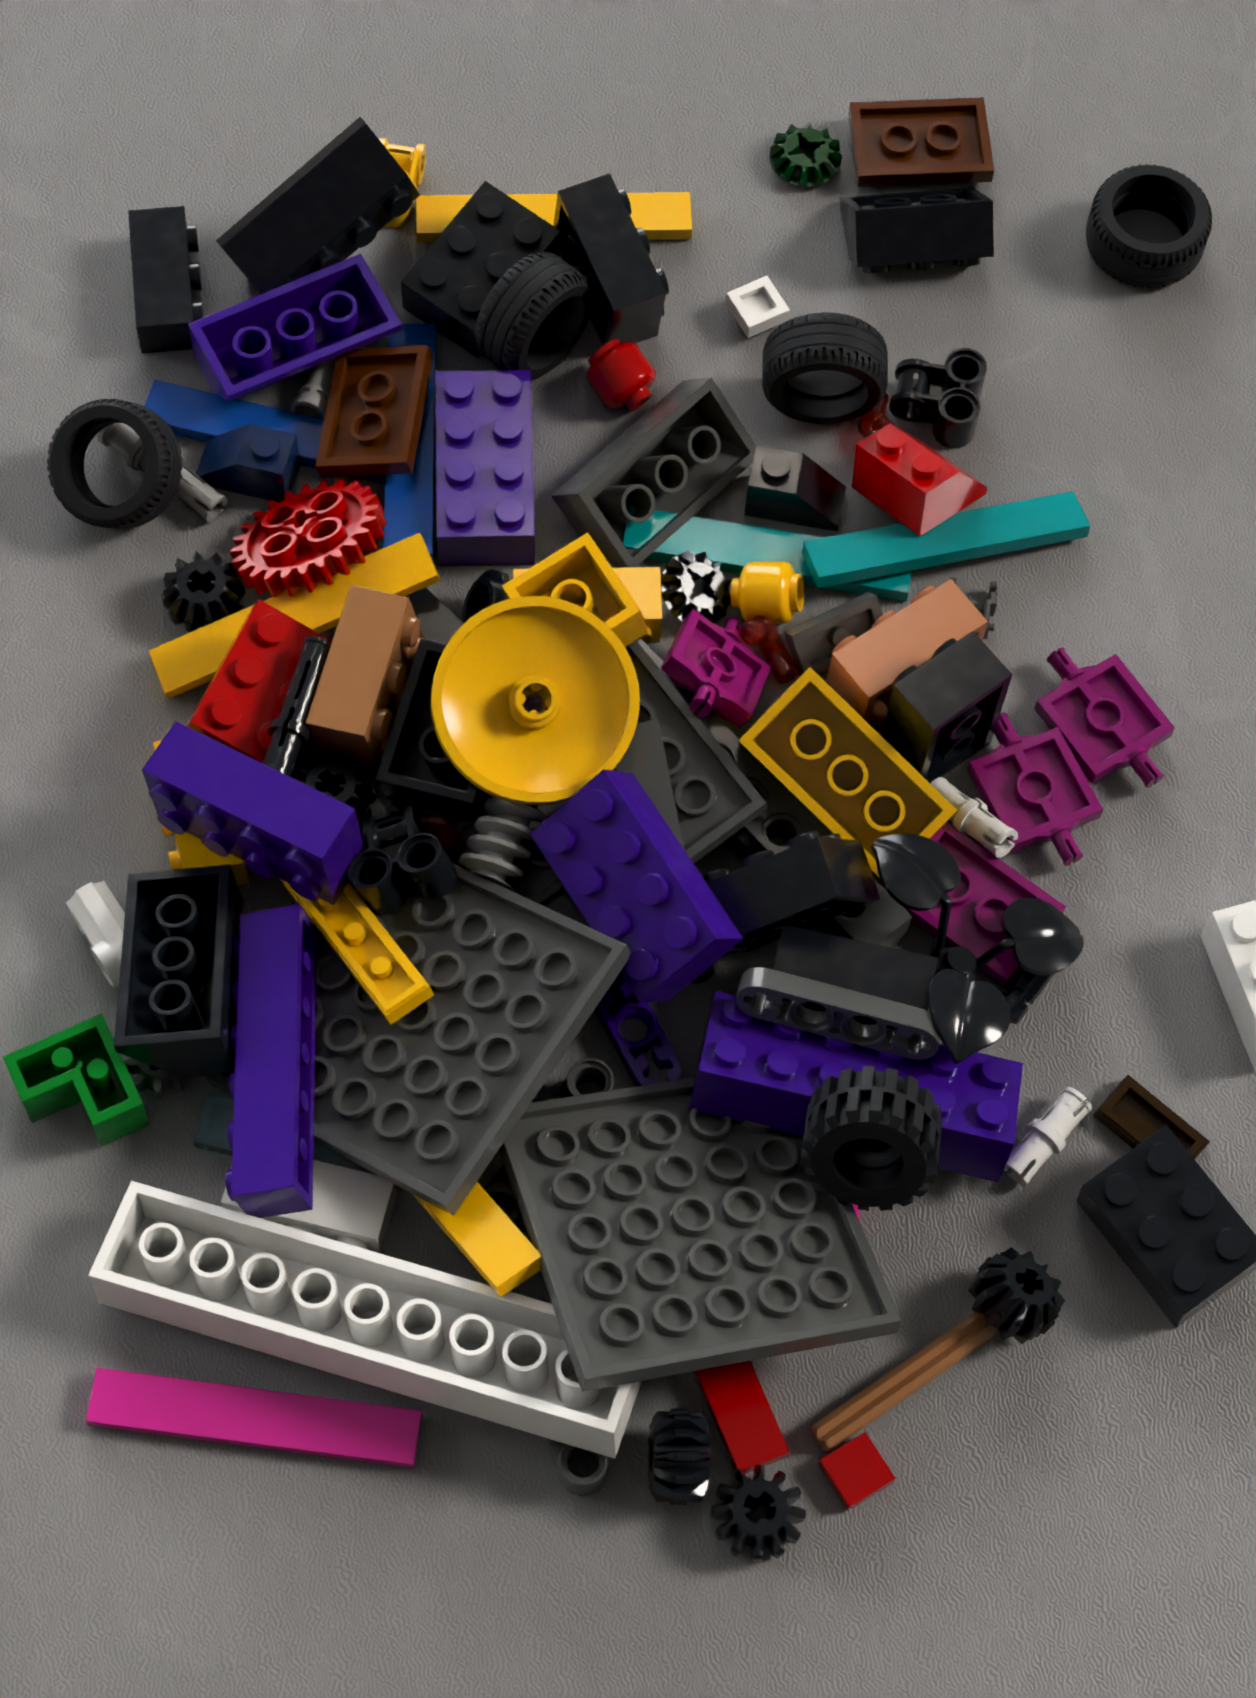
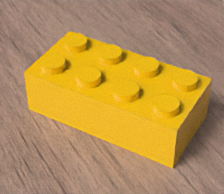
M811 667L738 740L834 834H840L841 839L861 841L870 869L878 877L876 858L870 847L875 839L900 833L915 834L930 839L957 811L945 797Z

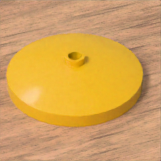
M523 596L503 600L492 604L469 618L455 632L445 646L439 658L431 688V714L434 729L441 747L453 766L468 781L484 792L499 799L526 805H544L566 801L603 769L613 770L626 753L633 739L640 710L639 683L631 657L618 636L606 623L585 608L562 599L547 596ZM526 698H538L542 703V710L540 712L535 709L530 712L526 711L523 706Z

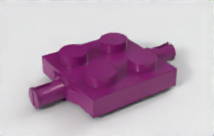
M693 609L682 621L661 670L668 674L678 687L695 694L690 703L692 714L698 707L697 717H706L712 710L719 717L729 719L741 728L754 712L771 666L751 652L741 641V636L745 631V623L742 621L737 626L740 618H729L725 623V627L722 628Z
M1063 647L1058 648L1057 652L1056 650L1053 651L1046 661L1058 673L1062 682L1055 690L1039 698L1036 701L1034 710L1050 730L1056 727L1060 729L1087 778L1093 784L1116 769L1131 766L1146 788L1157 784L1164 774L1160 772L1147 753L1151 748L1172 736L1175 729L1172 723L1117 654L1112 655L1097 665L1079 669Z
M1000 713L994 731L1000 745L992 753L969 761L967 771L983 802L987 805L988 811L1018 832L1017 840L1013 841L1007 837L1008 840L1015 843L1010 851L1011 853L1038 842L1052 841L1064 866L1071 865V862L1073 864L1078 862L1083 857V853L1079 850L1071 832L1076 827L1101 817L1103 808L1058 727L1038 735L1018 736L1007 713Z

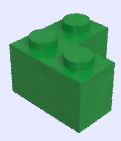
M102 1013L2 1056L31 1123L81 1102L101 1146L150 1125L143 1102L123 1058L114 1048V1039Z

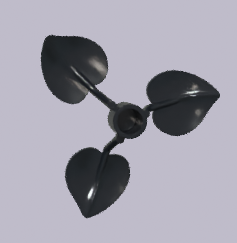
M900 833L886 835L875 839L870 845L876 858L881 883L891 898L898 904L915 911L931 910L938 902L941 905L935 945L930 950V955L938 957L935 975L928 985L927 1002L937 1034L954 1064L961 1063L974 1053L996 1043L1005 1034L1010 1024L1009 1006L1002 993L991 983L975 981L976 973L985 964L1004 950L1013 948L1015 960L1024 971L1035 975H1051L1069 967L1082 952L1084 940L1078 927L1055 906L1037 898L1017 899L1007 907L1001 917V926L1008 938L1001 940L980 957L975 958L973 953L965 947L945 948L952 905L951 898L947 893L954 890L961 881L960 870L952 855L937 842L915 834Z

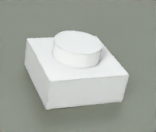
M764 276L726 294V305L747 338L789 320L790 309L768 276Z

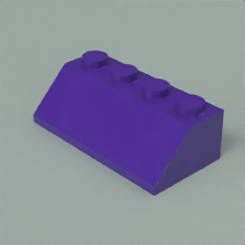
M361 254L188 324L193 355L213 392L228 402L402 330V323Z

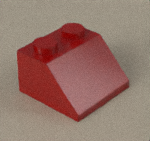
M891 423L856 444L851 487L918 536L927 533L987 493V486L918 438Z

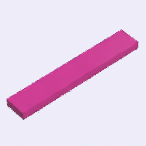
M96 1367L85 1422L88 1426L414 1469L422 1410Z

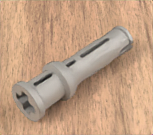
M114 423L97 433L98 441L104 446L114 447L127 458L128 466L133 470L144 471L147 469V456L144 445L130 426L124 423ZM182 463V477L175 495L203 516L204 520L207 522L214 521L224 511L217 504L226 506L228 502L227 497L220 494Z

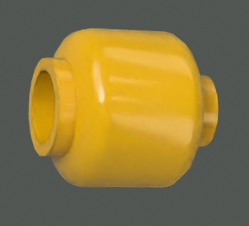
M749 562L743 567L740 578L732 579L730 589L731 604L733 607L740 608L742 617L749 624L789 623L793 619L795 612H801L803 609V576L801 573H795L794 568L789 562Z

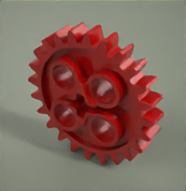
M340 478L329 487L325 479L319 483L316 489L312 490L308 484H304L299 494L294 495L292 492L286 491L284 494L285 500L280 503L270 500L267 502L270 508L268 511L254 512L252 515L255 522L241 525L244 534L233 538L236 547L232 548L230 553L233 557L232 564L246 588L251 589L254 587L258 595L269 590L272 597H277L286 589L289 596L293 597L300 587L304 586L311 593L314 591L317 582L323 581L325 584L331 585L333 584V575L340 573L348 576L351 574L348 567L351 563L364 564L366 562L362 553L376 551L377 545L374 540L383 538L385 535L381 528L387 525L384 517L385 513L377 495L372 493L370 487L365 486L361 488L356 480L346 485L344 479Z

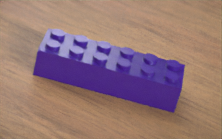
M715 991L704 1030L688 1110L695 1108L700 1113L722 1118L729 1116L734 1121L744 1122L746 1120L771 1126L770 1129L803 1137L811 1095L816 1088H822V1083L826 1078L831 1075L840 1078V1072L852 1068L855 1072L862 1071L863 1066H875V1071L885 1072L886 1068L898 1070V1076L902 1078L910 1075L918 1080V1088H928L934 1095L933 1103H937L940 1106L942 1112V1131L937 1168L999 1183L1015 1142L1023 1063L976 1052L961 1063L954 1064L945 1047L940 1043L938 1051L934 1056L923 1060L908 1059L751 1017L739 1009L736 1004V995Z

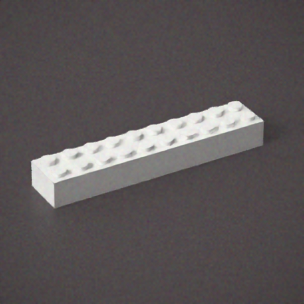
M132 1180L88 1275L100 1304L614 1459L616 1458L642 1382L638 1381L582 1392L551 1303L513 1292H508L500 1298L490 1285Z

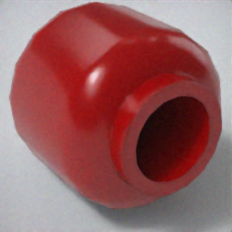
M614 339L600 347L589 357L588 363L590 367L587 371L586 379L608 409L616 410L626 406L632 412L645 404L653 396L649 388L656 379V371L634 342L620 343L618 339Z

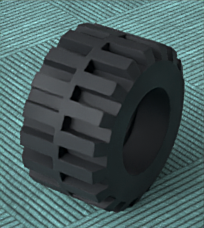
M863 1066L862 1071L859 1072L849 1068L840 1072V1078L832 1075L826 1078L822 1083V1088L814 1090L807 1109L801 1162L802 1166H806L805 1175L809 1181L817 1182V1190L824 1196L834 1195L836 1197L835 1202L847 1206L849 1203L858 1205L859 1210L869 1211L870 1207H879L881 1211L892 1210L893 1204L898 1203L904 1207L913 1203L914 1195L922 1197L928 1191L929 1183H934L937 1175L942 1131V1112L939 1104L933 1103L934 1095L928 1088L919 1089V1081L910 1075L902 1078L898 1076V1070L886 1068L885 1072L875 1071V1066Z

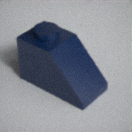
M253 424L208 439L195 474L213 488L280 503L285 500V492H291L300 467L296 434Z

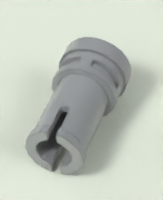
M336 357L312 368L306 384L300 387L297 396L292 402L291 412L320 419L325 418Z

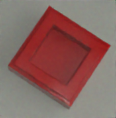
M866 1432L826 1455L818 1462L820 1469L847 1511L891 1485L896 1479Z

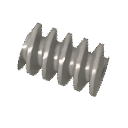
M497 797L487 798L484 801L483 809L488 816H481L476 820L474 825L480 834L471 835L468 838L466 844L472 853L462 854L458 860L459 866L516 893L505 882L506 877L523 878L524 872L513 861L515 858L531 859L533 854L521 843L523 840L534 841L530 835L534 830L529 826L531 821L542 823L548 816L537 808L538 805L513 803Z

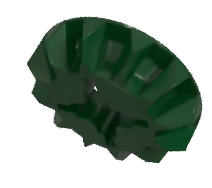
M810 122L805 128H797L791 124L787 132L776 134L774 143L770 147L769 158L772 169L782 180L794 186L816 187L823 185L835 177L841 166L842 155L839 140L832 139L827 128L821 131L813 129ZM799 146L805 147L808 152L814 151L813 163L806 155H798Z

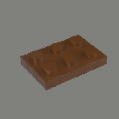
M984 97L850 102L848 116L857 187L992 182L994 165Z
M428 345L355 349L336 357L315 464L321 478L413 473L433 355Z

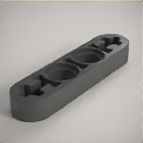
M750 968L740 978L736 994V1004L741 1011L751 1017L908 1059H928L938 1051L940 1038L928 1010L770 968ZM801 1003H817L826 1010L812 1011L804 1008ZM866 1016L874 1019L877 1023L874 1025L861 1024L855 1021L853 1017Z

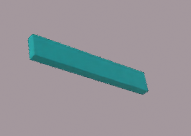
M1074 491L958 512L922 536H918L905 525L899 523L803 542L802 554L818 589L1088 537L1091 525Z
M630 506L629 509L631 516L635 513L636 507ZM654 510L652 516L645 522L627 523L623 545L625 548L630 549L641 548L671 521L677 513ZM693 516L646 559L668 563L672 558L687 550L694 554L706 552L707 559L713 563L722 562L720 571L741 574L743 567L749 562L785 561L792 565L795 573L802 574L804 585L816 587L803 557L802 548L804 541L824 537ZM912 571L823 588L856 594L870 592L877 597L907 602Z

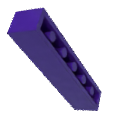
M295 904L240 914V935L235 936L233 942L234 954L239 966L238 980L232 984V997L237 1009V1026L231 1028L230 1040L236 1058L235 1073H231L229 1076V1091L234 1102V1118L228 1122L227 1126L228 1142L232 1150V1169L227 1170L225 1182L231 1201H235L245 1214L258 1218L313 1210L317 929L301 905Z

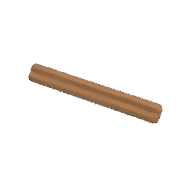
M974 1312L813 1424L811 1433L814 1440L825 1452H830L992 1339L995 1333L994 1326L984 1328L986 1322L984 1314Z

